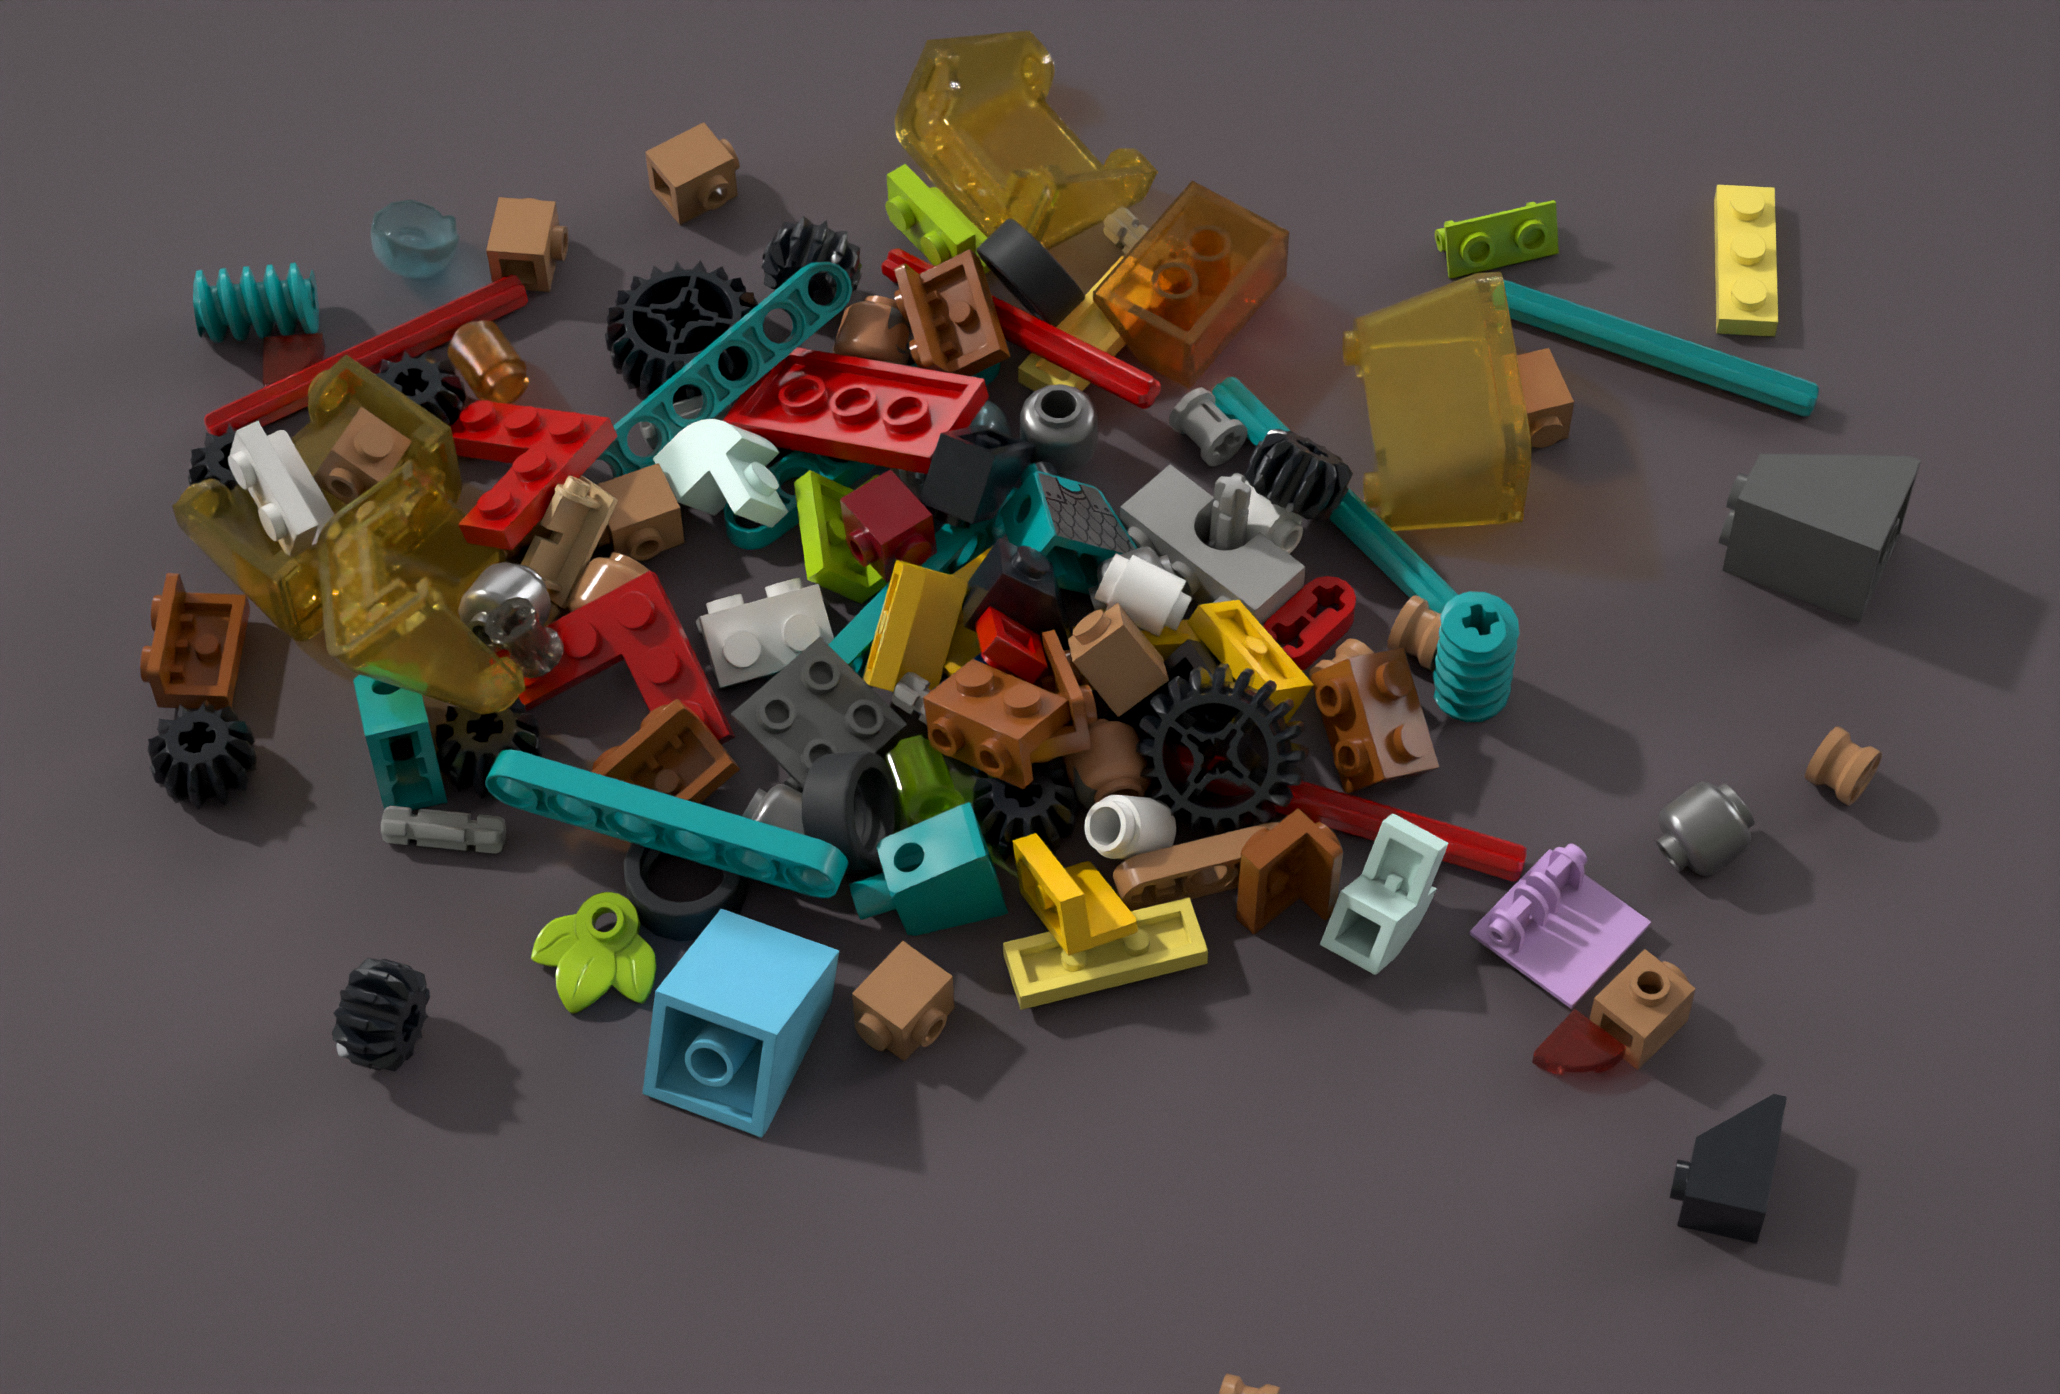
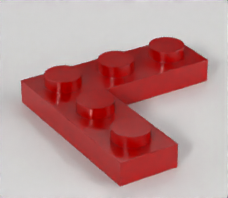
M476 400L461 412L460 418L442 435L450 454L512 463L513 466L491 490L484 493L478 499L477 505L458 524L466 542L513 550L544 517L556 492L557 484L564 485L568 475L579 479L618 437L610 418L577 412L490 402L487 400Z
M651 570L535 631L525 647L517 650L502 649L488 657L508 700L519 697L525 705L526 711L625 659L650 712L662 705H669L672 701L678 699L700 717L721 745L735 738L657 574Z

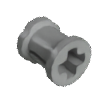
M1201 387L1186 394L1173 408L1169 416V425L1176 432L1187 434L1201 449L1200 456L1209 466H1217L1232 458L1239 451L1247 437V428L1240 420H1230L1215 405V396L1210 391Z

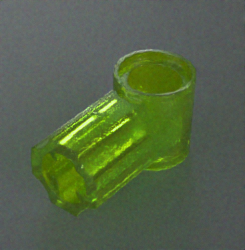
M922 735L899 741L892 751L885 754V762L889 766L897 785L899 802L908 827L965 804V800L960 792L954 788L942 753L931 746L930 740L924 739Z

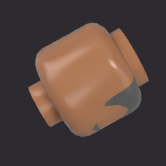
M868 296L863 301L856 302L846 308L834 342L833 353L907 366L911 353L909 342L914 339L910 323L902 316L895 300L883 296Z
M1097 719L1096 722L1088 723L1091 749L1062 756L1063 767L1070 785L1074 789V793L1077 794L1079 803L1084 808L1091 809L1094 804L1110 795L1144 797L1152 782V778L1140 777L1141 771L1145 766L1149 765L1150 761L1147 756L1136 752V744L1141 741L1139 734L1131 725L1119 721Z

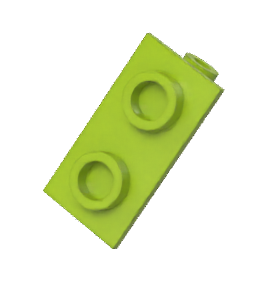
M1555 200L1538 204L1534 201L1528 202L1525 207L1455 223L1453 220L1445 221L1444 228L1435 230V241L1440 252L1446 251L1448 277L1455 278L1559 254Z

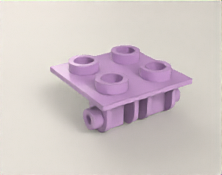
M1568 844L1565 848L1557 847L1553 851L1549 849L1469 933V935L1570 1009L1575 1006L1651 925V921L1584 874L1587 856L1582 849L1574 844Z

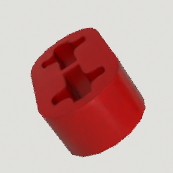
M1323 576L1315 578L1268 618L1263 627L1276 642L1278 639L1285 644L1291 642L1299 634L1297 649L1289 644L1282 649L1300 670L1304 671L1347 633L1353 625L1356 605L1354 589L1346 581L1338 577ZM1317 603L1325 607L1336 603L1339 605L1338 612L1329 607L1316 617Z

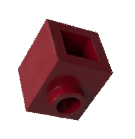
M891 469L840 499L845 535L850 551L862 566L871 565L886 582L891 580L896 560L922 566L929 557L937 553L933 515Z

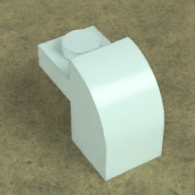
M700 420L681 430L653 458L656 464L659 463L679 503L715 516L725 507L727 501L734 514L771 528L788 513L776 491L779 487L778 481L770 470L765 467L779 454V451L770 441L759 435L721 420Z
M1393 813L1388 816L1381 824L1362 874L1341 890L1320 945L1374 975L1379 973L1400 953L1425 915L1437 889L1432 886V883L1449 843Z

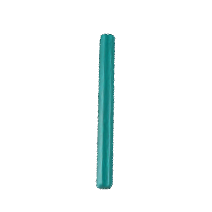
M1491 277L1483 291L1481 306L1487 311L1803 417L1810 416L1818 400L1819 386L1816 383L1498 277Z
M1227 377L1222 383H1218L1213 388L1212 393L1216 398L1215 405L1230 420H1240L1247 428V438L1255 446L1258 445L1259 441H1263L1271 429L1290 431L1237 378ZM1349 488L1339 508L1334 510L1329 519L1409 598L1417 595L1428 601L1430 609L1441 614L1445 604L1458 594Z

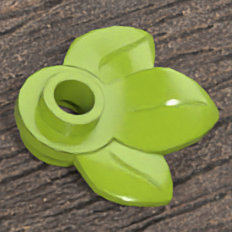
M614 892L595 894L580 906L577 914L562 916L549 922L536 938L531 959L535 963L557 967L556 988L565 1008L571 1014L578 1013L593 1004L609 990L611 985L628 999L640 1004L644 1003L652 991L657 966L653 949L638 935L640 919L636 908L625 896ZM612 913L617 916V923L612 930L608 932L596 930V921L601 915Z

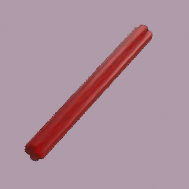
M896 248L888 252L887 259L881 265V272L890 281L898 284L894 268L904 263L918 274L935 266L900 248ZM992 295L1006 340L1141 409L1150 408L1154 404L1155 398L1160 394L1161 384L1152 375Z
M510 274L206 414L204 417L206 430L209 434L220 437L225 435L229 423L236 430L256 421H259L261 427L267 426L368 379L369 375L379 374L382 359L398 363L401 361L404 350L414 358L524 307L528 303L525 287L516 275Z
M1176 744L1180 762L1187 774L1190 775L1194 767L1192 752L1188 747ZM1215 756L1208 765V770L1220 760L1224 761L1226 758ZM1223 778L1212 780L1205 788L1210 792L1225 796H1238L1254 791L1245 783L1239 787L1234 782ZM1302 781L1298 786H1288L1294 795V799L1287 807L1274 804L1275 811L1289 816L1298 808L1314 823L1320 822L1329 828L1373 841L1377 837L1383 820L1393 813L1448 842L1449 844L1442 861L1509 881H1518L1526 862L1527 848L1523 845Z

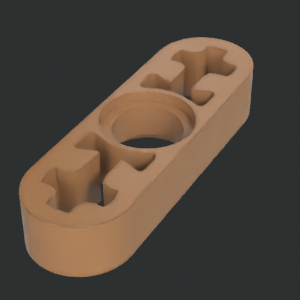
M1279 822L1264 823L1133 856L1119 864L1113 872V879L1119 897L1130 911H1135L1187 897L1194 899L1238 888L1241 863L1240 853L1243 846L1258 830L1262 828L1271 830Z

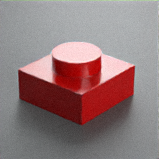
M989 606L975 623L981 647V656L989 666L1009 675L1014 673L1031 684L1036 681L1047 667L1040 636L992 606Z

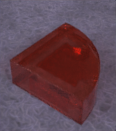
M323 333L264 337V387L321 362L325 353Z
M1574 1009L1534 1051L1532 1063L1558 1075H1563L1564 1071L1580 1073L1595 1071L1596 1073H1601L1613 1068L1624 1059L1626 1046Z

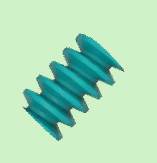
M293 262L290 263L286 280H280L273 264H268L263 281L256 282L250 266H243L239 283L233 284L227 269L220 268L216 285L212 286L209 285L203 270H196L193 282V306L200 338H202L204 329H206L210 339L214 343H220L224 341L229 326L234 338L237 341H244L249 335L252 323L259 338L268 339L272 334L275 322L284 337H291L295 333L298 320L308 336L317 334L319 329V302L313 269H311L309 278H303L297 263Z
M1469 591L1454 596L1445 604L1441 613V626L1438 632L1439 640L1435 658L1436 667L1433 673L1435 687L1433 698L1439 708L1451 718L1464 722H1483L1496 716L1506 706L1510 696L1517 641L1520 634L1519 621L1512 607L1500 597L1486 592Z

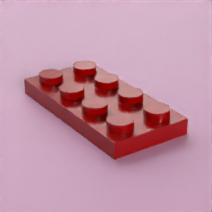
M797 347L740 396L723 421L759 435L770 441L775 447L927 474L940 433L969 427L988 400L989 394L985 380L982 378Z

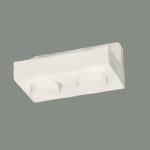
M259 421L237 430L230 456L228 457L230 469L238 484L244 490L248 489L259 508V518L266 533L273 541L278 540L287 558L290 560L338 537L342 526L285 430H279L267 436Z
M795 578L765 587L768 597L765 599L744 604L742 594H737L706 604L709 614L700 616L696 620L699 633L702 632L718 689L776 674L817 638L821 637L827 644L834 639L819 584L803 588L801 579Z

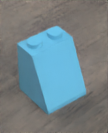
M720 909L655 991L642 1094L762 1138L768 1130L832 1002L840 950Z

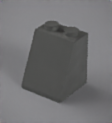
M1759 454L1749 476L1742 473L1738 474L1727 500L1726 507L1732 510L1726 518L1719 538V544L1727 546L1722 571L1861 622L1901 535L1921 460L1911 456Z

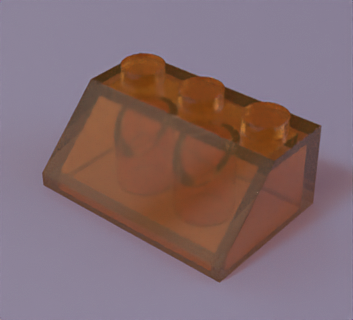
M1191 181L1093 291V301L1142 364L1190 389L1287 277L1290 231Z

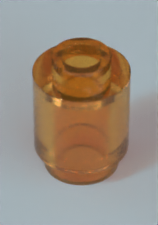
M470 322L455 332L448 347V358L479 400L512 404L524 394L529 383L526 375V364L494 322Z

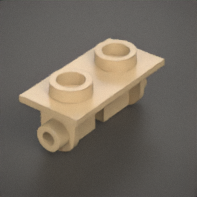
M568 475L564 485L557 484L556 492L540 523L546 529L553 532L549 539L535 535L521 565L533 569L541 576L546 585L550 600L564 609L567 608L568 597L589 562L618 502L615 497L584 476L578 479Z

